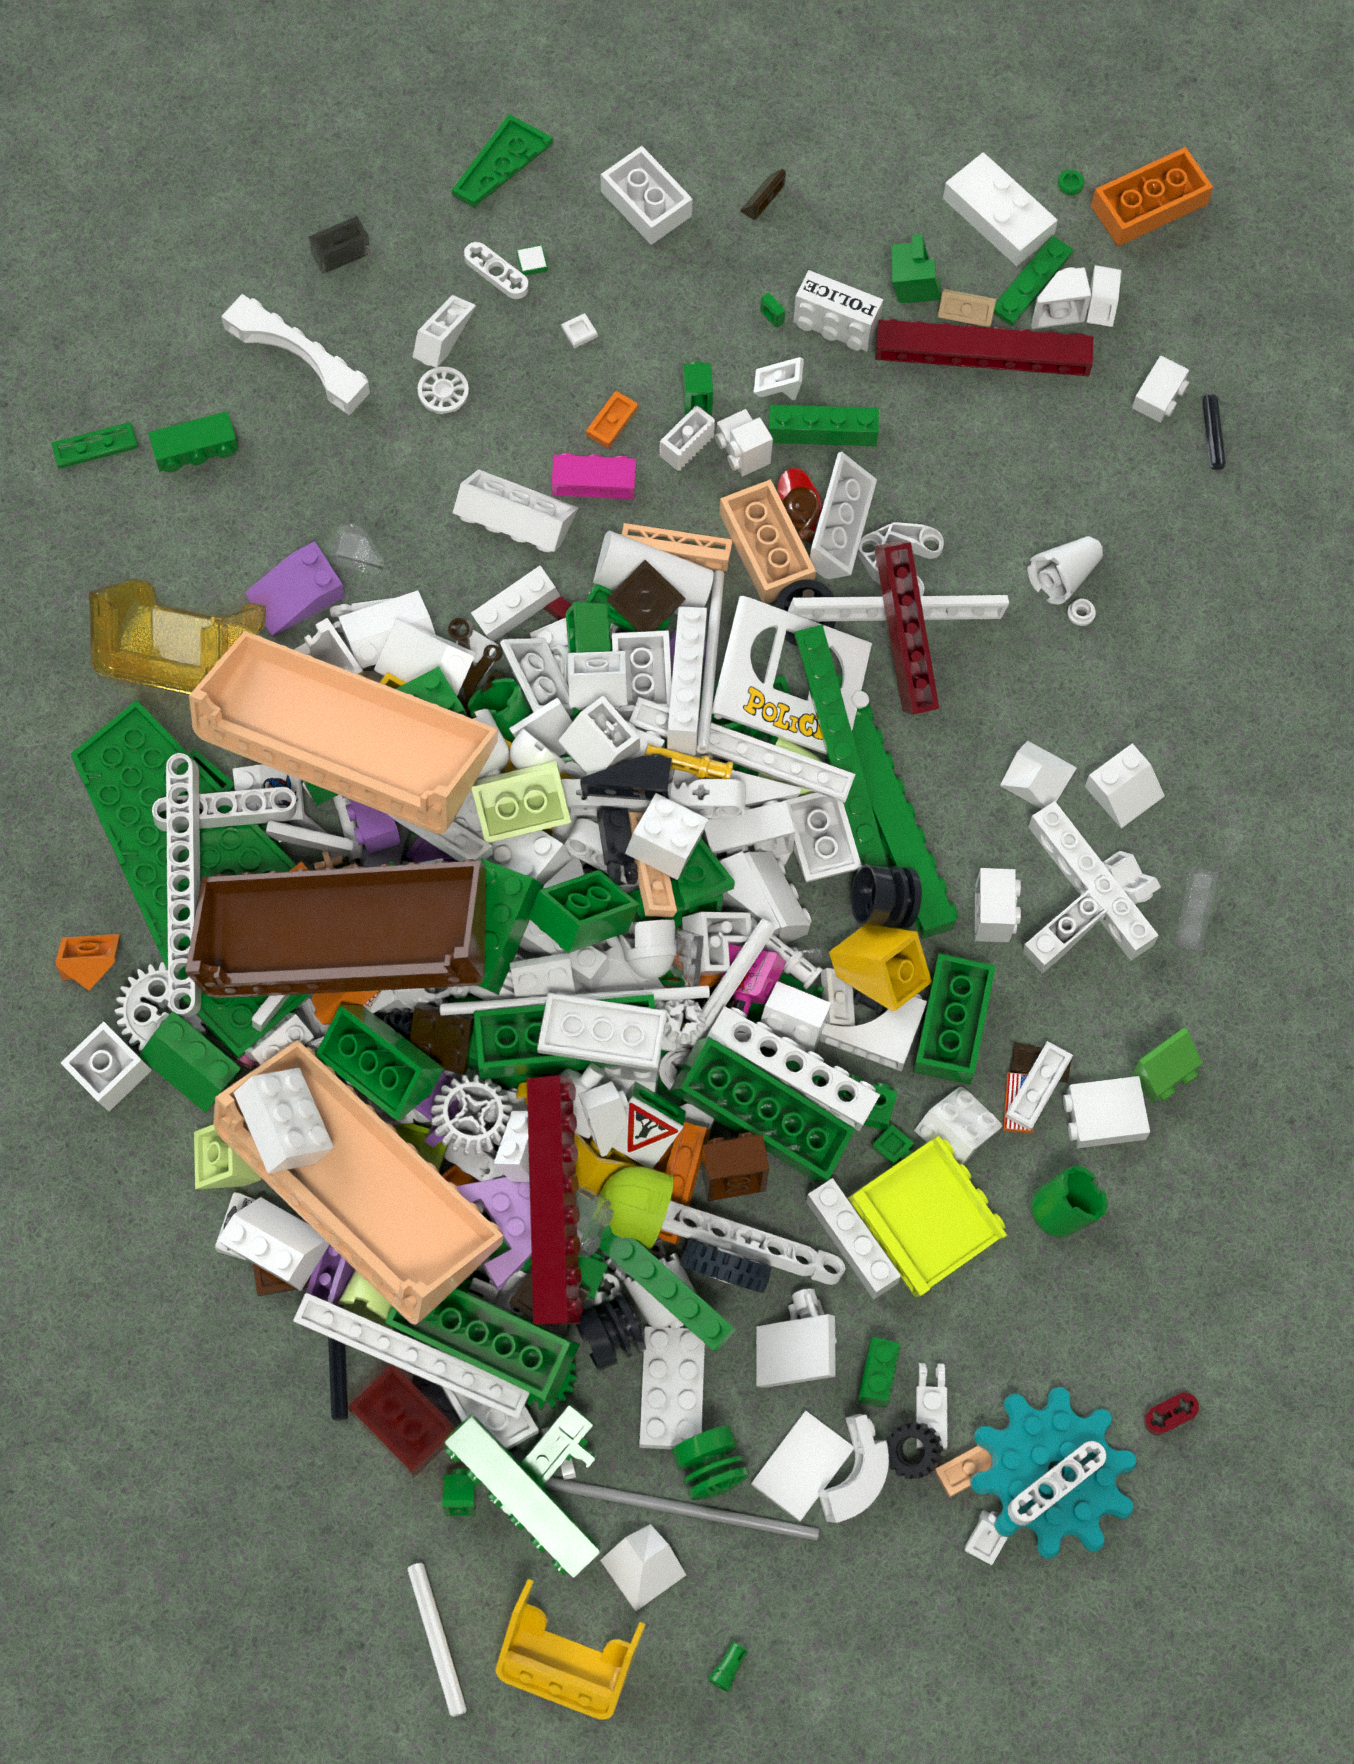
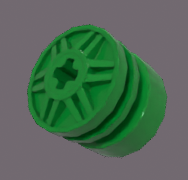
M722 1426L705 1431L684 1440L671 1449L678 1470L693 1469L694 1471L683 1479L685 1486L696 1485L688 1491L690 1500L695 1501L719 1496L734 1489L738 1484L750 1477L747 1468L735 1469L744 1463L742 1456H727L738 1446L730 1426Z

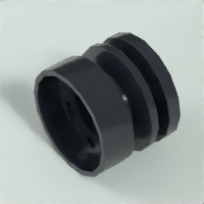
M862 865L855 875L851 891V905L855 920L860 925L880 926L885 924L888 927L897 926L899 928H908L915 923L922 902V887L917 871L910 867L900 868L894 866L887 868L885 865Z
M621 1292L613 1294L615 1309L612 1308L608 1299L604 1298L602 1299L603 1315L599 1316L597 1311L589 1305L583 1308L580 1324H576L583 1343L588 1341L592 1353L589 1355L599 1372L617 1364L615 1349L619 1347L627 1358L632 1357L629 1342H632L639 1353L646 1350L641 1323L633 1307L625 1300Z

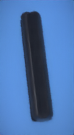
M1205 395L1202 404L1209 463L1211 469L1220 470L1224 469L1226 462L1218 397L1216 395Z
M328 1337L331 1417L335 1421H342L348 1418L345 1344Z

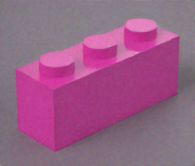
M571 453L554 455L552 495L634 500L636 459H630L626 456L610 458L596 454L589 456H575Z

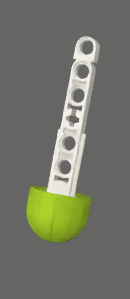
M633 1166L616 1172L606 1181L599 1195L598 1210L600 1218L612 1228V1233L622 1238L636 1239L648 1251L653 1247L660 1230H664L706 1245L741 1254L746 1258L801 1276H811V1279L825 1284H836L845 1272L844 1262L836 1255L821 1250L816 1252L809 1246L670 1201L674 1184L673 1176L647 1167ZM683 1219L692 1220L697 1227L687 1226ZM711 1228L720 1229L725 1236L715 1235ZM768 1247L777 1248L781 1255L772 1254ZM796 1256L806 1258L809 1264L800 1263ZM824 1265L832 1266L837 1274L826 1271Z

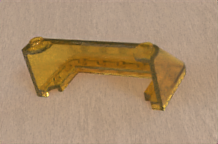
M131 579L90 591L91 663L94 670L101 676L190 695L244 631L257 636L260 635L266 622V605L249 603L243 606L241 611L227 616H208L156 605L153 587L148 582L138 579Z

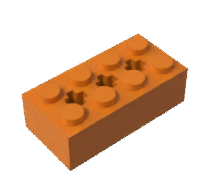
M1184 147L1096 188L1091 208L1119 247L1208 205L1213 186L1188 149Z

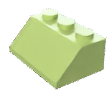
M557 761L475 781L471 788L484 840L487 843L571 823Z

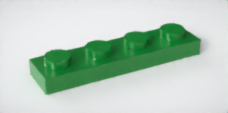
M1052 235L995 303L993 314L1013 326L1070 258L1074 249Z

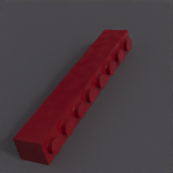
M896 319L878 320L875 360L1090 376L1093 365L1094 336H1086L1082 333L1060 334L1056 331L1034 332L1029 329L1008 330L1002 327L982 328L976 325L956 326L949 323L930 324L923 321L905 322Z
M560 1075L527 1078L533 1325L580 1324V1316L583 1311L582 1301L579 1298V1285L581 1284L582 1274L578 1267V1254L581 1250V1243L577 1236V1223L580 1219V1212L576 1205V1192L579 1189V1181L575 1174L578 1150L574 1142L577 1119L574 1114L573 1101L576 1098V1088L572 1078Z

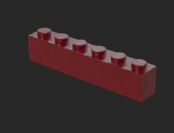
M900 540L876 545L874 550L902 711L914 715L939 709L911 542Z

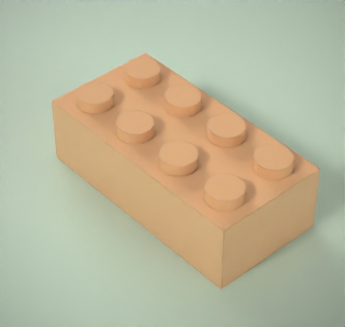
M771 479L720 498L719 514L763 603L768 604L776 601L781 591L795 581H815L816 570Z

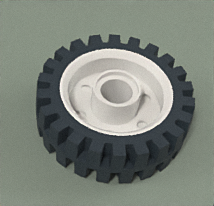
M691 1239L687 1241L680 1265L687 1269L760 1293L765 1292L772 1271V1266Z

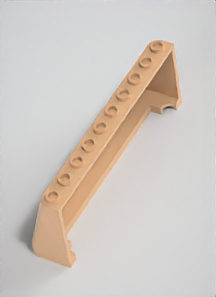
M246 631L240 635L189 695L192 727L195 734L202 740L436 834H443L450 827L498 742V729L488 724L478 722L462 714L455 713L414 697L411 694L398 691L385 684H380L359 674L349 672L336 665H331Z
M299 1040L293 1042L215 1097L213 1123L220 1138L410 1323L417 1324L424 1319L502 1244L503 1234L500 1228L495 1223L489 1222L474 1203L468 1202L453 1183L447 1182L432 1163H427L412 1144L406 1143L391 1124H386L371 1105L365 1104L351 1086L345 1085L336 1076L331 1067L325 1066L316 1057L314 1051L309 1047H305ZM300 1068L334 1149L316 1164L268 1174L234 1092L252 1076Z

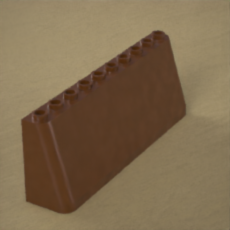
M466 859L463 862L437 861L431 864L412 862L407 865L398 866L382 864L379 867L353 866L348 869L329 867L315 871L299 869L295 872L270 871L265 874L242 873L241 875L232 876L217 874L214 877H202L185 972L204 994L214 998L480 985L483 983L485 971L486 868L481 861Z

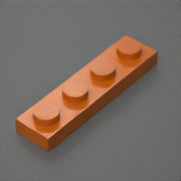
M684 1121L682 1130L674 1139L665 1174L671 1175L674 1178L670 1201L689 1207L702 1161L703 1145L707 1143L710 1128ZM660 1230L658 1235L660 1240L673 1244H679L681 1238L679 1235Z

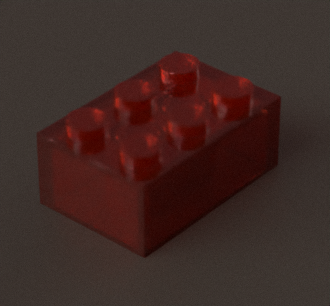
M392 1364L348 1406L350 1414L413 1478L447 1446L444 1443L445 1438L456 1428Z

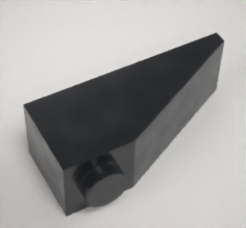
M660 754L641 756L584 776L580 780L583 796L652 801L657 793L670 800L674 772L672 758H667Z

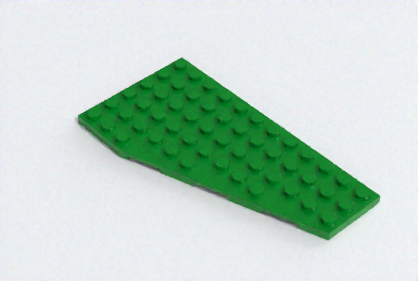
M135 700L70 754L168 971L167 831H162L155 826L152 807L158 799L166 797V765L168 759L174 754L182 753L189 756L193 761L195 760ZM195 761L199 769V794L225 792ZM187 762L181 763L177 767V775H183L187 772L189 767ZM183 791L178 796L189 795L188 791ZM222 805L217 809L218 812L223 814L229 813L232 810L228 805ZM199 808L200 815L203 812V810ZM167 810L162 811L159 817L167 819ZM257 824L199 829L200 886L202 877H214L217 874L232 876L241 875L242 873L265 874L270 871L289 872L296 866ZM180 830L178 831V833L181 834L186 832L187 830ZM183 849L179 852L177 857L179 863L185 862L189 858L190 853L188 849ZM184 878L178 883L179 892L188 889L190 885L188 878ZM185 907L179 911V921L188 919L190 909ZM189 936L180 939L178 944L180 951L186 950L190 946ZM186 966L182 967L179 971L180 980H186L189 977L185 972ZM201 991V1008L196 1015L239 1060L245 1055V1051L256 1044L266 1032L274 1028L288 1013L296 1011L314 994L290 995L261 1032L252 1027V1017L269 996L214 998ZM183 996L181 998L182 1001L189 1007L191 1004L190 996Z

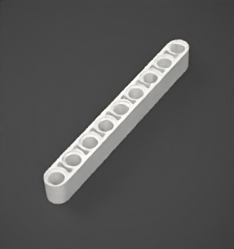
M177 753L168 759L166 765L168 1002L170 1008L175 1013L184 1017H191L196 1015L201 1008V990L190 977L186 980H180L179 971L187 964L190 946L186 950L180 951L178 944L180 939L189 936L191 941L200 891L199 769L195 761L189 756ZM187 762L189 765L187 772L183 775H177V767L181 763ZM183 791H188L189 798L187 802L178 804V795ZM183 820H188V830L181 834L178 833V824ZM183 849H188L190 853L189 858L185 862L179 863L177 858L179 852ZM188 878L190 881L188 889L179 892L178 883L180 880ZM189 907L190 916L188 919L179 921V911L182 908ZM185 995H189L191 998L190 1006L185 1010H181L179 1007L180 999Z

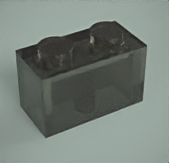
M358 216L308 236L311 254L322 274L371 254L369 237Z

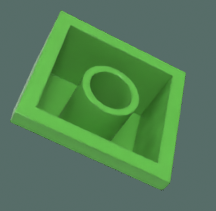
M1186 1027L1140 1059L1131 1077H1140L1142 1091L1152 1103L1159 1099L1162 1102L1167 1101L1177 1092L1175 1087L1182 1082L1187 1086L1199 1076L1197 1071L1202 1065V1061Z

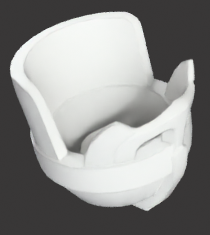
M674 920L638 922L635 925V940L619 935L620 943L624 950L625 962H627L634 976L641 982L650 981V979L665 975L670 969L674 957L677 956Z

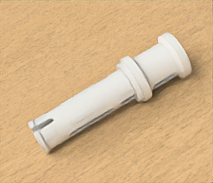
M753 917L751 918L752 932L759 923ZM773 934L763 948L765 951L778 953L786 962L784 972L794 975L804 984L803 987L806 990L823 970L821 967L816 968L807 961L801 951L794 952Z

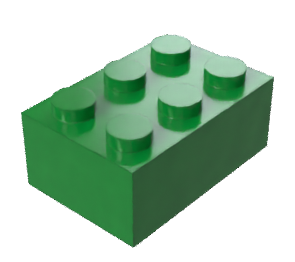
M597 870L539 890L528 918L541 931L553 939L561 949L569 954L628 932L639 903L603 872Z

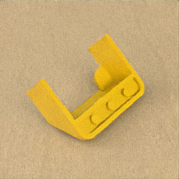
M528 1579L512 1612L496 1666L497 1676L506 1684L601 1720L610 1718L615 1711L632 1666L645 1624L639 1622L631 1644L615 1639L606 1644L603 1653L545 1631L547 1625L545 1613L541 1609L527 1604L534 1582Z

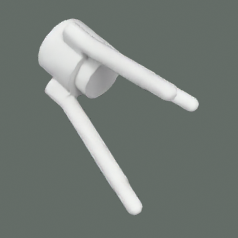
M814 1289L800 1290L792 1295L794 1304L788 1306L791 1321L797 1320V1315H800L801 1319L825 1315L820 1300H817Z

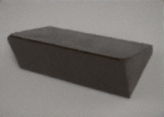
M781 169L770 174L742 207L740 212L753 220H757L785 186L786 171Z

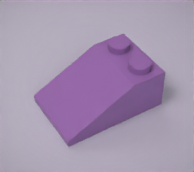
M315 541L290 554L245 592V595L272 637L345 598L343 584Z

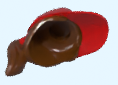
M791 468L785 471L779 478V497L794 527L799 530L797 533L801 541L813 542L816 533L815 524L822 511L821 498L809 476L799 468Z

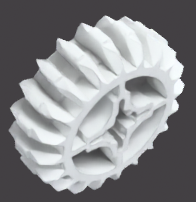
M467 1075L463 1076L462 1084L455 1078L451 1080V1088L445 1085L442 1087L441 1092L443 1095H436L434 1101L437 1105L432 1106L431 1113L436 1115L432 1118L431 1123L434 1126H439L435 1131L436 1136L446 1135L442 1144L446 1146L453 1142V1152H457L459 1146L463 1147L465 1156L469 1155L471 1148H474L475 1154L478 1156L482 1153V1146L486 1151L491 1152L493 1150V1143L500 1145L502 1141L501 1136L504 1135L510 1118L508 1114L512 1112V1106L504 1105L508 1101V1096H498L501 1091L500 1085L491 1089L490 1078L485 1081V1084L479 1083V1075L475 1076L473 1082L469 1081ZM470 1095L478 1096L484 1099V1101L477 1102ZM458 1099L460 1113L456 1114L455 1118L450 1121L448 1107L454 1100ZM494 1110L496 1124L491 1130L486 1132L484 1118L488 1116L490 1111ZM469 1111L472 1115L477 1114V1118L467 1117V1112ZM468 1129L474 1136L463 1134L459 1130Z

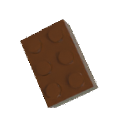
M753 1132L738 1135L737 1139L725 1141V1138H714L709 1140L708 1144L703 1145L701 1172L707 1202L766 1191L770 1168L762 1134L755 1135Z

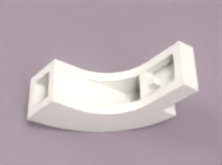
M856 1414L845 1418L855 1450V1463L852 1472L845 1481L837 1486L818 1492L826 1522L838 1523L863 1512L877 1498L885 1483L889 1464L887 1443L881 1440L874 1441V1425L867 1418L866 1414Z

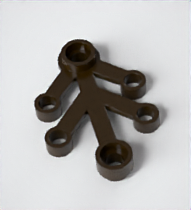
M465 618L453 619L448 626L449 635L458 641V645L471 650L469 638L473 634L472 623ZM464 624L467 630L466 633L462 635L460 633V627ZM498 645L486 646L482 658L474 669L473 662L471 663L462 684L465 699L459 694L457 695L468 718L473 719L468 703L476 692L477 684L491 664L502 658L503 652ZM492 648L496 650L494 658H491L489 655ZM491 673L487 678L488 684L482 692L493 687L491 682L496 676L500 679L506 677L502 673Z

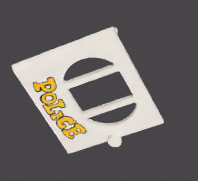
M740 596L712 707L714 717L716 719L723 717L826 754L810 691L806 701L773 688L786 631L794 633L798 630L822 624L755 599ZM823 625L828 646L835 652L842 667L843 678L840 690L852 731L857 708L862 709L869 703L868 695L861 691L872 643ZM775 627L776 634L765 680L762 683L752 668L750 658L751 647L754 639L760 632Z

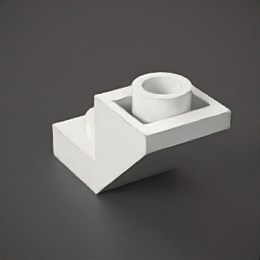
M1094 265L1090 284L1091 299L1086 316L1087 323L1113 327L1119 298L1120 269Z

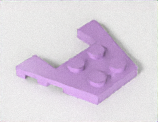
M507 1177L456 1186L460 1194L468 1202L474 1204L481 1202L484 1205L493 1223L500 1228L503 1240L510 1249L508 1252L484 1264V1269L497 1291L502 1289L507 1284L506 1281L515 1272L517 1273L532 1256L530 1182H511Z

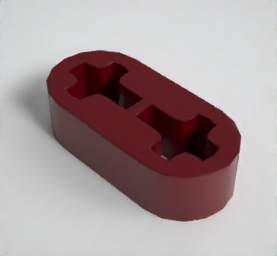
M1181 1393L1152 1407L1144 1417L1145 1428L1153 1435H1163L1191 1421L1199 1411L1198 1400L1190 1393ZM1179 1400L1192 1404V1407L1189 1409V1415L1185 1411L1174 1414L1173 1410L1180 1406ZM1154 1413L1158 1417L1168 1413L1170 1418L1163 1422L1164 1428L1151 1424V1421L1154 1419Z

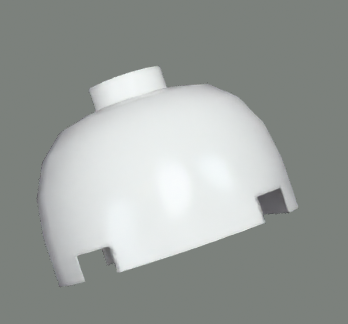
M524 728L511 745L509 754L511 762L516 767L514 771L557 761L559 772L561 773L567 765L558 755L548 749L546 745Z

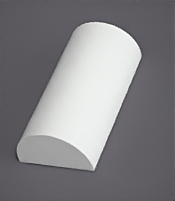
M608 531L605 534L593 583L615 591L646 560L686 598L680 606L704 608L713 583V570L613 531ZM678 607V608L676 609V611L674 612V613L677 614V615H678V609H679V607Z

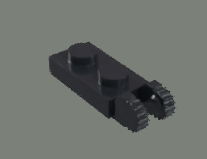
M600 807L597 811L604 865H607L608 876L615 884H618L621 880V866H623L627 884L635 885L638 880L637 864L635 863V858L625 854L632 837L628 808Z

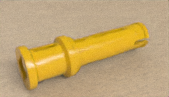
M650 743L647 744L644 756L660 754L667 758H672L673 769L694 774L698 780L730 779L733 762H728L727 764L711 760L707 755L699 758Z

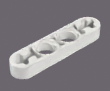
M1095 1441L1084 1443L1034 1482L1009 1504L1008 1515L1015 1524L1027 1525L1105 1463L1106 1451L1103 1446ZM1093 1451L1096 1454L1094 1461L1091 1460L1082 1467L1079 1462L1088 1453ZM1068 1466L1076 1473L1074 1482H1068L1063 1479L1061 1475L1062 1467ZM1041 1484H1047L1052 1488L1054 1495L1051 1500L1043 1499L1040 1496L1038 1488ZM1032 1499L1035 1505L1026 1513L1020 1515L1017 1510Z

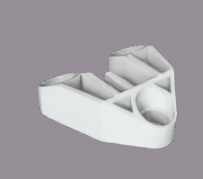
M893 522L862 537L857 553L871 578L880 584L875 551L871 553L863 552L862 547L864 545L872 544L876 546L900 540L911 542L914 554L933 559L938 557L943 550L944 541L940 532L932 527L921 524ZM934 541L938 544L939 548L931 551L924 546V542ZM917 576L920 596H923L924 584Z

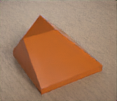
M120 934L62 938L55 960L62 980H75L89 991L115 963L120 944Z

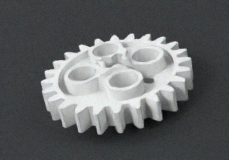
M161 962L158 971H155L151 964L148 966L149 973L147 974L138 969L139 979L135 980L132 977H128L131 987L122 986L121 990L126 996L117 997L116 999L117 1003L123 1005V1007L115 1009L116 1015L124 1016L117 1021L119 1027L127 1026L122 1031L123 1037L132 1035L129 1044L134 1046L140 1043V1052L153 1033L170 1015L164 1012L160 1016L156 1007L143 1003L140 999L144 997L161 1008L167 1005L169 1011L172 1012L168 1002V971L163 962ZM155 985H163L166 988L165 993L160 997L150 995L151 989ZM140 1011H150L151 1017L148 1021L141 1023L136 1020V1015ZM197 1015L185 1017L206 1034V1029L201 1025L203 1022Z

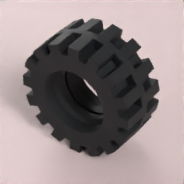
M918 1422L903 1424L895 1428L893 1433L887 1437L888 1455L891 1463L888 1466L891 1470L895 1469V1474L898 1476H905V1479H917L931 1474L932 1471L938 1468V1463L943 1458L941 1456V1452L944 1451L943 1446H940L939 1443L942 1440L940 1436L935 1435V1429L927 1427L928 1424ZM911 1437L919 1439L925 1449L923 1460L917 1464L909 1462L903 1453V1444Z

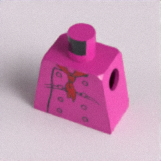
M728 944L730 966L743 948L742 946ZM764 950L760 952L731 997L734 999L732 1007L741 1010L748 1016L751 1002L767 1003L786 963L778 953Z

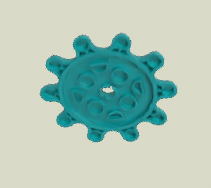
M1061 1387L1053 1388L1049 1392L1047 1405L1041 1410L1031 1408L1024 1397L1019 1394L1013 1393L1008 1395L1004 1400V1408L1009 1417L1008 1426L1003 1430H996L986 1425L980 1426L974 1433L976 1444L989 1452L992 1463L989 1469L975 1473L971 1477L970 1485L972 1490L979 1495L994 1494L1001 1500L1002 1512L994 1523L996 1532L1002 1537H1010L1020 1528H1030L1037 1536V1550L1039 1554L1046 1559H1053L1059 1554L1060 1543L1068 1535L1077 1537L1086 1550L1090 1552L1100 1551L1105 1544V1538L1099 1526L1101 1517L1110 1514L1120 1519H1127L1134 1511L1132 1500L1118 1490L1116 1479L1120 1474L1131 1472L1136 1467V1457L1128 1450L1115 1451L1106 1443L1105 1433L1112 1425L1111 1414L1105 1409H1096L1086 1418L1077 1416L1070 1407L1069 1392ZM1088 1441H1095L1103 1446L1106 1451L1105 1463L1027 1525L1015 1524L1010 1519L1008 1506L1011 1501L1048 1472L1049 1464H1059ZM1093 1451L1088 1453L1079 1463L1083 1467L1089 1461H1094L1096 1454ZM1068 1466L1062 1467L1063 1479L1068 1482H1074L1076 1479L1074 1470ZM1041 1484L1038 1488L1040 1496L1043 1499L1051 1500L1054 1495L1052 1488L1047 1484ZM1031 1499L1024 1506H1020L1017 1510L1020 1515L1026 1513L1035 1503Z

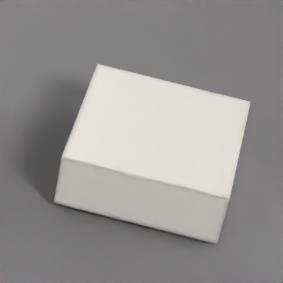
M585 313L561 324V328L574 348L598 337V333Z

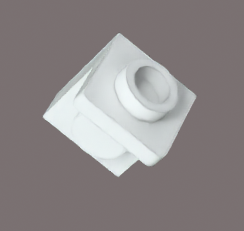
M983 1510L980 1514V1521L965 1545V1551L992 1565L1008 1537H1002L995 1530L994 1523L1000 1513L995 1511L989 1513Z

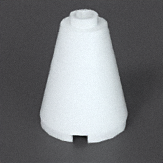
M1087 536L1036 554L1030 559L1031 565L1027 567L1032 586L1037 592L1042 588L1050 596L1046 600L1049 603L1059 605L1066 602L1102 559V545L1098 540Z

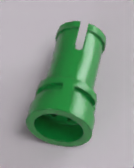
M731 1642L719 1666H715V1670L710 1673L707 1680L721 1690L729 1692L733 1681L736 1679L735 1674L749 1652L739 1644Z

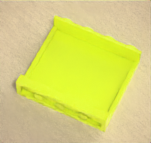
M940 1136L933 1138L847 1198L915 1298L922 1296L933 1285L994 1242L1007 1236L1003 1230L1005 1224L996 1213L992 1214L986 1205L988 1204L987 1197L979 1188L975 1189L970 1182L971 1174L963 1164L959 1165L953 1157L954 1150L946 1139L942 1140Z

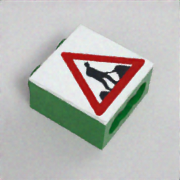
M635 1081L625 1094L629 1107L625 1109L628 1122L612 1148L632 1158L635 1162L652 1169L682 1130L686 1111Z

